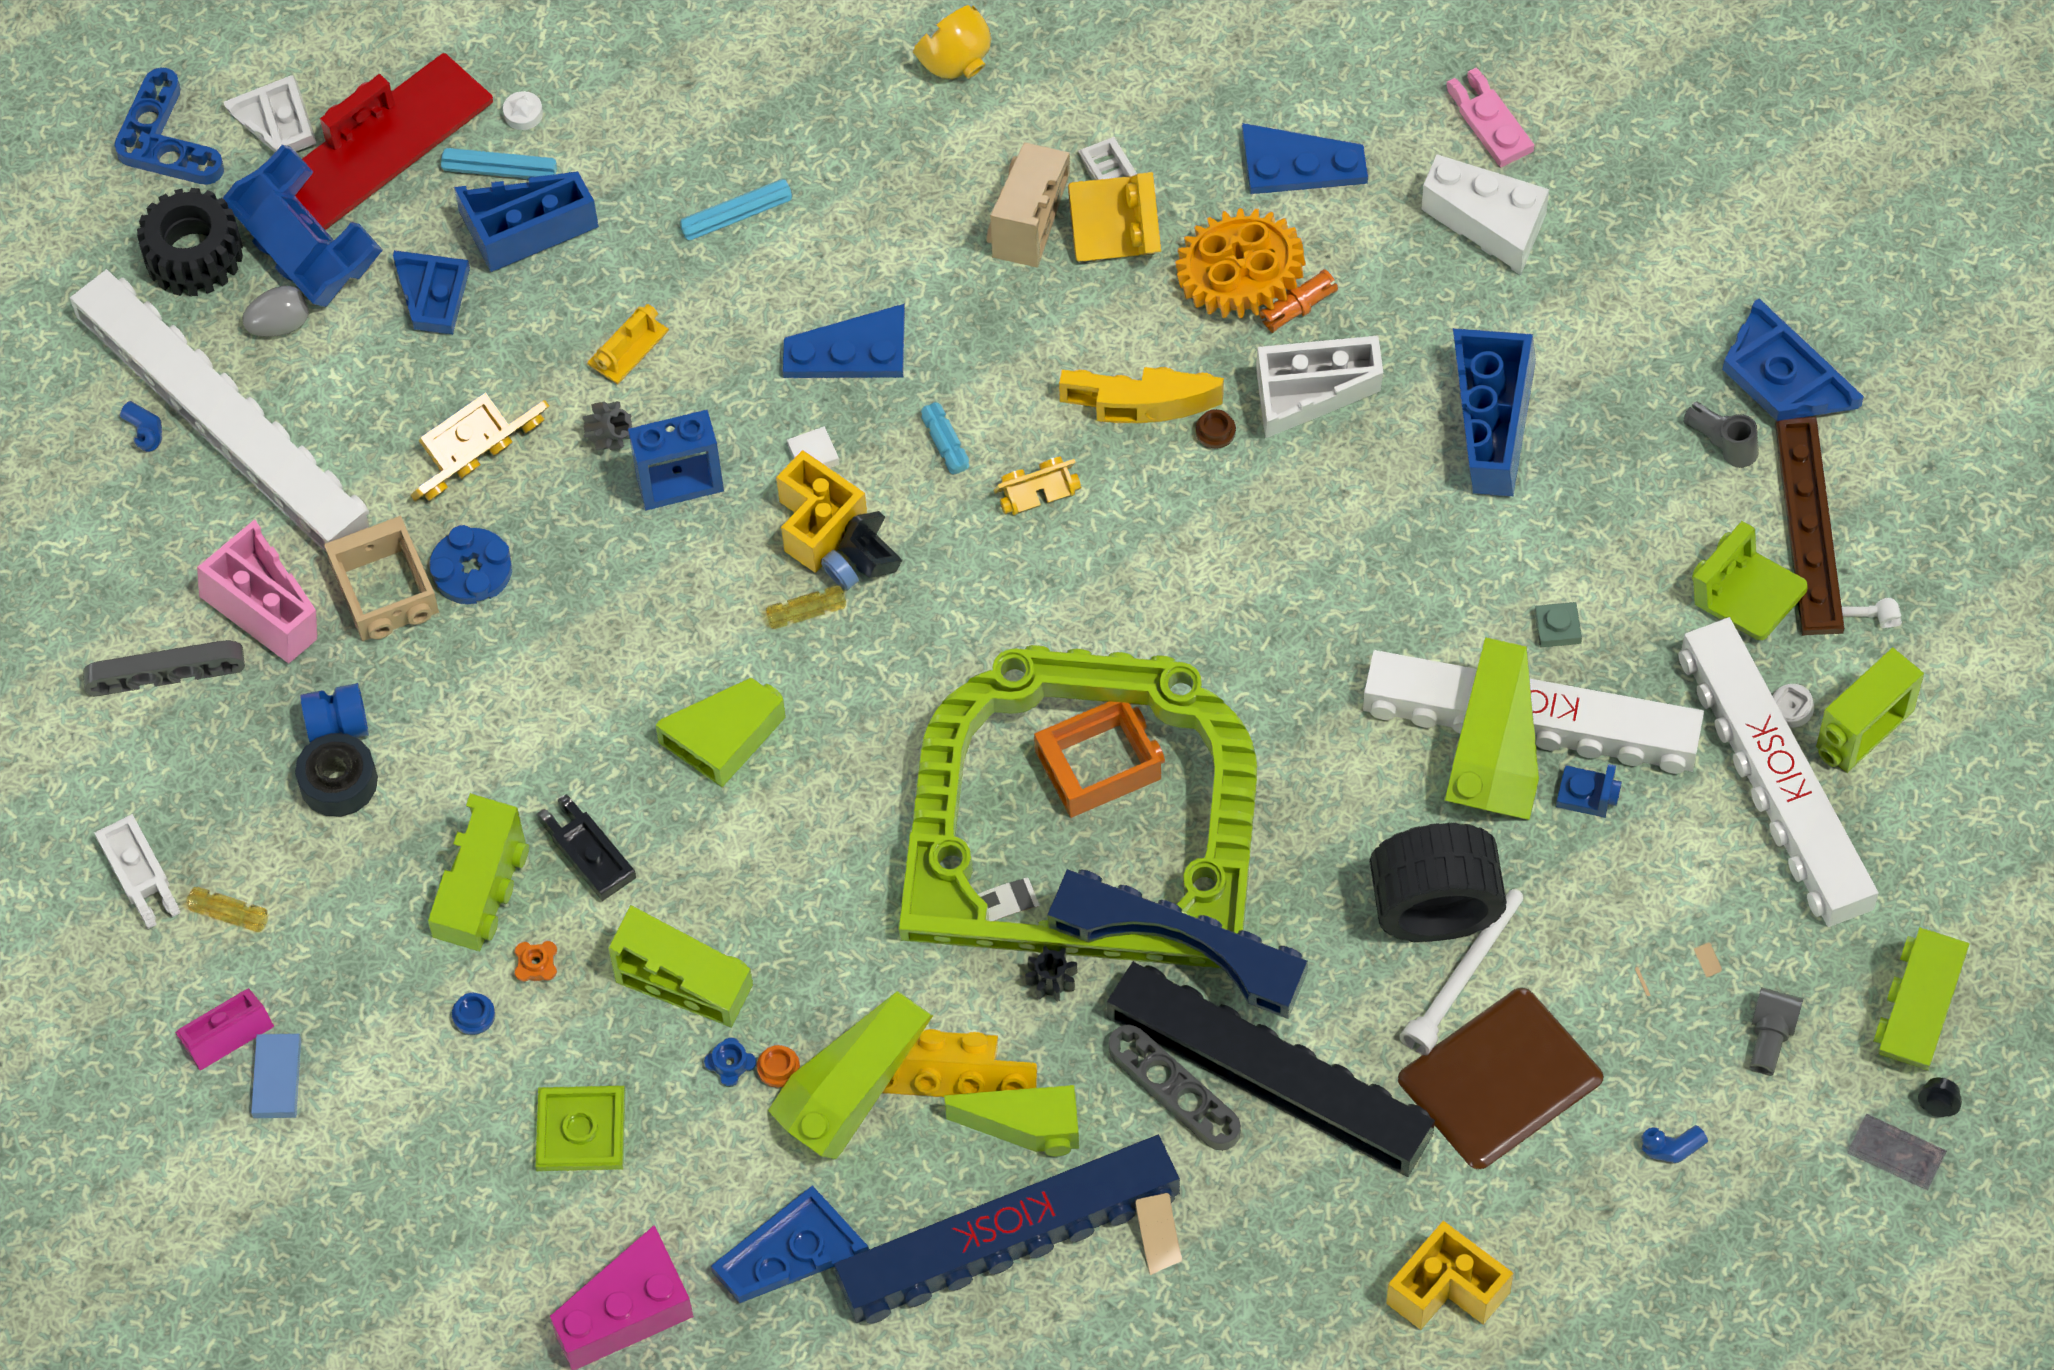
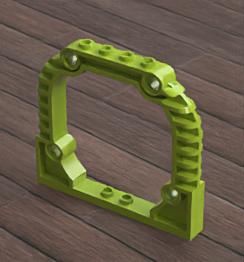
M1030 645L1025 649H1007L999 653L994 660L993 670L985 671L970 678L967 683L960 686L942 701L926 728L921 747L912 832H910L899 923L901 941L1042 953L1043 946H1046L1049 950L1058 952L1065 948L1066 955L1221 968L1203 953L1181 942L1159 936L1130 934L1106 937L1088 943L1049 928L1048 920L1039 921L1038 925L989 921L987 903L975 892L968 882L973 873L970 848L965 841L956 837L965 757L972 736L993 713H1024L1036 707L1044 697L1149 705L1155 717L1163 723L1178 728L1195 729L1208 748L1213 760L1214 783L1205 858H1198L1190 862L1185 868L1183 875L1184 897L1176 905L1182 909V913L1198 918L1199 915H1205L1214 918L1222 924V928L1234 933L1244 930L1257 786L1256 753L1251 737L1242 720L1220 697L1202 688L1201 675L1195 667L1184 662H1175V659L1162 655L1153 656L1150 659H1137L1131 654L1124 652H1113L1109 656L1092 655L1090 651L1084 649H1069L1065 653L1052 652L1049 648L1040 645ZM1014 669L1021 670L1025 674L1018 681H1009L1003 677L1006 672ZM1177 683H1184L1192 688L1185 695H1177L1170 690ZM948 856H956L962 860L961 864L954 869H946L940 865L941 861ZM1202 877L1211 878L1216 883L1208 891L1198 890L1193 884Z

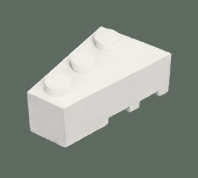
M1436 154L1423 185L1421 210L1460 236L1463 234L1481 246V250L1490 256L1494 255L1521 276L1547 213L1549 189Z
M1368 336L1258 347L1256 371L1265 439L1380 392L1383 366L1379 337Z

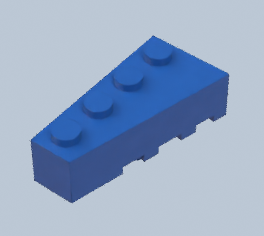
M1453 328L1473 493L1513 497L1536 364L1533 334Z

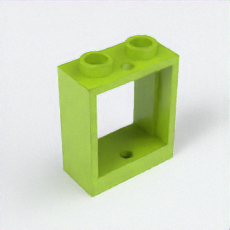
M1894 647L1885 653L1824 710L1816 744L1822 760L1831 767L1839 766L1846 773L1855 767L1914 712L1924 672Z

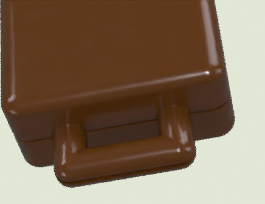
M1521 987L1512 990L1435 1045L1429 1055H1421L1404 1067L1398 1074V1083L1414 1103L1426 1110L1430 1117L1435 1120L1434 1126L1465 1162L1474 1169H1484L1599 1087L1603 1082L1604 1076L1599 1066L1531 990Z

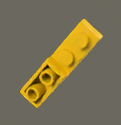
M1144 367L1142 380H1135L1125 375L1106 376L1093 374L1082 369L1075 371L1062 369L1059 381L1060 402L1096 407L1097 421L1161 422L1184 418L1221 405L1224 397V378L1215 377L1204 372L1196 374L1178 372L1167 367Z

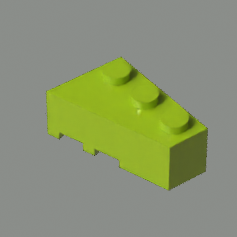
M470 793L466 806L471 810L466 833L457 831L453 844L459 846L460 849L451 870H444L428 923L433 938L480 952L485 939L491 941L496 933L498 916L495 915L500 904H507L511 898L514 881L511 878L516 867L522 868L525 865L529 853V844H526L517 807Z
M630 905L608 947L616 983L731 1028L753 986L751 968L742 960L733 956H727Z
M1919 927L1916 938L1907 936L1900 960L1908 962L1903 979L1894 976L1886 1000L1894 1003L1890 1019L1880 1018L1873 1042L1881 1044L1879 1055L1929 1071L1970 943Z

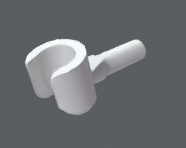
M1892 598L1882 599L1875 606L1869 607L1842 606L1843 617H1878L1881 628L1896 627L1902 623L1899 605Z

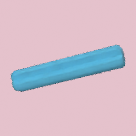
M453 148L444 149L441 156V167L444 171L522 179L557 173L556 160L548 157Z
M780 179L682 218L680 220L682 233L687 240H693L788 202L792 199L791 189L785 179Z

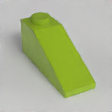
M1074 1085L944 1095L947 1120L1034 1152L1045 1151V1154L1049 1156H1064L1069 1154L1071 1149H1079Z

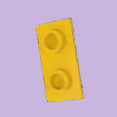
M646 304L644 307L639 306L608 341L597 350L587 362V365L618 385L669 331V328L655 320L658 312L653 306Z
M1059 456L1040 463L1039 471L1025 475L1024 469H1020L1000 477L1002 483L996 486L994 492L996 494L1004 491L1005 497L1000 499V505L1004 514L1012 512L1013 515H1017L1018 513L1039 507L1041 504L1036 491L1042 489L1047 503L1075 495V490L1081 489V483L1076 473L1070 475L1068 471L1076 463L1075 459L1063 462L1062 457Z

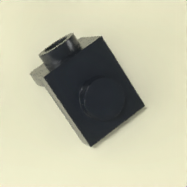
M880 511L854 516L845 527L846 533L838 546L855 564L857 570L869 578L895 573L902 562V559L877 535L885 519V516Z

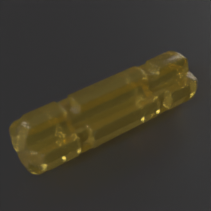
M835 585L824 589L825 593L823 594L816 591L789 599L786 605H782L781 602L766 607L768 623L772 629L787 626V621L793 620V623L824 615V610L830 609L831 612L844 609L846 607V598L841 586Z
M198 886L191 889L186 901L190 911L204 914L206 911L209 912V917L237 926L243 923L246 924V929L255 932L263 931L269 917L267 910L254 904L247 907V902L216 892L210 895V890Z

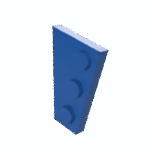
M905 303L785 337L783 378H903Z
M812 1185L711 1265V1270L735 1299L742 1303L835 1267L834 1263L869 1250V1246Z

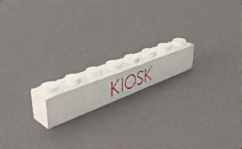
M1728 617L1685 633L1682 650L1679 652V661L1682 669L1687 675H1694L1698 683L1696 688L1697 695L1702 706L1705 709L1711 707L1717 718L1715 720L1716 732L1723 743L1729 742L1735 752L1733 754V762L1738 774L1741 777L1747 776L1753 786L1751 795L1756 808L1760 812L1766 810L1772 822L1770 823V832L1777 846H1785L1791 857L1788 859V864L1794 879L1797 882L1803 880L1809 891L1807 900L1812 913L1816 917L1822 916L1827 927H1831L1874 910L1879 892L1731 618Z
M1374 650L1364 692L1363 711L1370 712L1372 716L1381 720H1391L1394 717L1410 719L1415 725L1424 728H1431L1436 724L1452 727L1454 731L1461 734L1477 669ZM1530 679L1535 743L1539 748L1549 751L1557 750L1560 747L1577 750L1579 755L1586 758H1598L1601 755L1618 758L1621 763L1629 766H1638L1642 763L1660 766L1663 771L1673 774L1682 773L1684 770L1693 772L1704 710Z

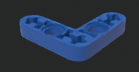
M162 67L153 69L144 78L115 140L118 159L122 164L198 184L208 185L215 183L223 176L225 169L221 154L216 149L161 135L180 95L181 88L177 74L173 70ZM164 81H168L169 87H163L158 95L160 102L155 100L157 97L155 85L161 86ZM146 112L158 114L156 121L150 124H142L138 122V118ZM137 132L140 134L138 141L141 149L135 148L132 153H128L126 147L134 146L137 140ZM167 152H177L180 154V158L172 164L160 162L161 156ZM189 155H191L192 162L188 161ZM207 161H212L213 167L207 166L204 171H200L199 165H205Z

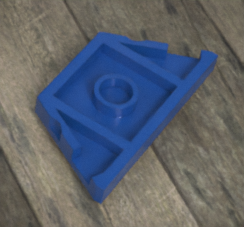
M1760 298L1754 301L1749 317L1745 324L1741 326L1735 344L1731 346L1724 359L1722 370L1776 421L1855 410L1862 406L1864 396Z

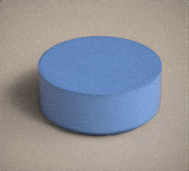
M832 550L821 559V564L826 573L842 590L848 591L859 582L854 570L835 550Z

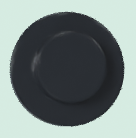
M1936 1077L1928 1080L1921 1087L1918 1094V1102L1932 1116L1949 1117L1960 1111L1962 1097L1956 1083L1946 1078Z

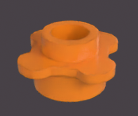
M545 941L537 945L521 942L516 946L515 954L518 957V966L515 968V976L518 980L523 982L528 980L549 981L556 976L557 968L554 966V956L557 954V947L553 942ZM538 958L540 959V962L538 964H533L532 960Z

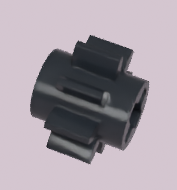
M1043 946L1042 953L1037 958L1028 957V968L1031 971L1025 974L1026 986H1037V999L1040 1000L1044 995L1054 996V999L1058 1002L1060 1001V993L1065 989L1069 991L1075 990V980L1071 976L1078 973L1077 962L1071 961L1067 963L1065 948L1058 952ZM1047 970H1053L1055 976H1050Z

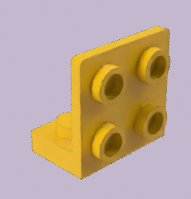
M1153 172L1138 173L1129 177L1079 181L1068 184L1076 261L1140 256L1161 252Z

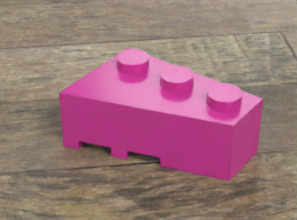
M655 1225L550 1315L554 1333L571 1370H577L694 1317L690 1298Z

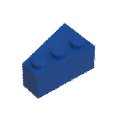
M578 171L529 177V182L504 185V181L491 182L492 187L467 190L466 186L454 187L459 214L490 272L599 227L594 199Z

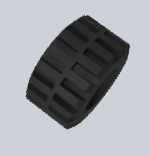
M183 188L174 190L175 194L169 197L166 193L159 197L160 202L158 204L151 203L146 208L148 215H141L139 220L141 228L137 229L138 244L149 276L153 281L157 280L160 288L166 291L171 286L173 294L179 296L182 295L183 289L188 290L190 297L198 296V289L205 288L206 294L214 292L213 284L217 282L223 287L229 282L227 273L235 276L239 270L237 262H242L243 258L242 240L232 209H229L227 202L222 197L217 199L215 193L208 190L201 194L200 188H191L190 192H183ZM190 234H203L207 236L203 242L194 247H173L177 240Z

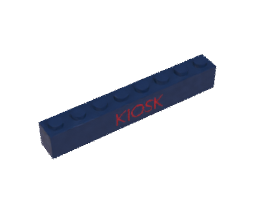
M1158 1134L834 1263L836 1279L855 1323L857 1324L864 1320L869 1324L877 1323L887 1318L894 1308L907 1304L909 1307L922 1305L931 1299L934 1292L947 1287L950 1291L962 1289L973 1281L972 1277L987 1271L990 1274L1002 1273L1013 1265L1014 1260L1027 1255L1031 1258L1042 1257L1053 1250L1054 1244L1069 1238L1072 1242L1084 1240L1094 1233V1228L1109 1222L1112 1226L1124 1224L1135 1216L1137 1199L1168 1193L1172 1203L1175 1200V1196L1180 1194V1178Z

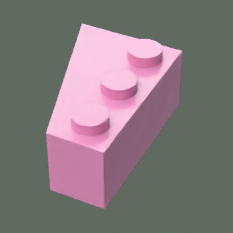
M255 519L197 567L199 597L288 664L317 640L316 609L292 573L288 574L279 560V554L273 546L270 547L261 533V527Z

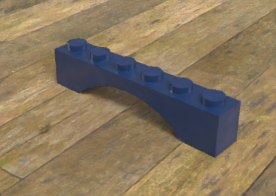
M1069 869L1066 870L1047 914L1049 928L1088 943L1106 937L1130 934L1159 936L1181 942L1203 953L1219 965L1238 986L1248 1004L1289 1019L1308 969V960L1302 959L1303 955L1300 952L1287 946H1279L1276 949L1263 944L1259 936L1248 931L1239 930L1238 933L1226 930L1222 928V924L1209 916L1199 915L1198 918L1184 914L1182 909L1172 902L1159 900L1158 903L1142 898V893L1130 886L1119 885L1116 888L1105 884L1100 876L1088 870L1080 869L1078 873Z

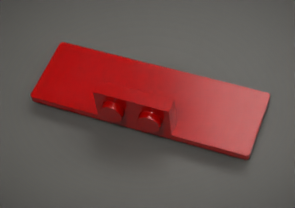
M446 53L440 54L392 91L390 82L379 73L369 82L362 83L353 94L341 103L330 107L325 115L319 118L325 142L302 158L313 171V174L297 192L295 197L325 230L490 106L493 103L492 94Z

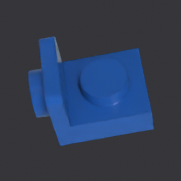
M1608 764L1606 774L1565 765L1556 807L1606 818L1608 805L1617 806L1622 781L1614 780L1616 765Z

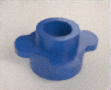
M726 1038L714 1048L712 1053L706 1055L704 1063L707 1070L715 1071L721 1077L723 1085L734 1086L738 1083V1078L745 1071H751L755 1068L756 1058L753 1054L746 1053L745 1048L736 1038ZM728 1059H733L734 1063L732 1065H728L726 1061Z

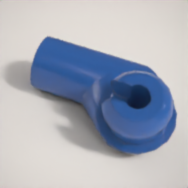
M128 401L123 406L120 417L137 427V438L134 437V442L138 448L146 452L155 450L162 442L161 419L136 403Z
M1694 1125L1677 1138L1665 1136L1663 1131H1659V1128L1655 1127L1647 1129L1641 1137L1643 1143L1642 1150L1651 1159L1671 1163L1683 1161L1708 1143L1706 1134L1697 1125Z

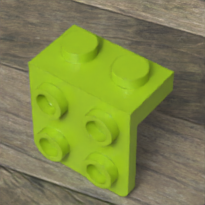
M1743 521L1732 532H1726L1721 537L1715 552L1707 560L1700 561L1692 574L1695 605L1721 620L1730 617L1735 628L1756 640H1765L1808 590L1807 581L1804 578L1756 552L1755 528Z

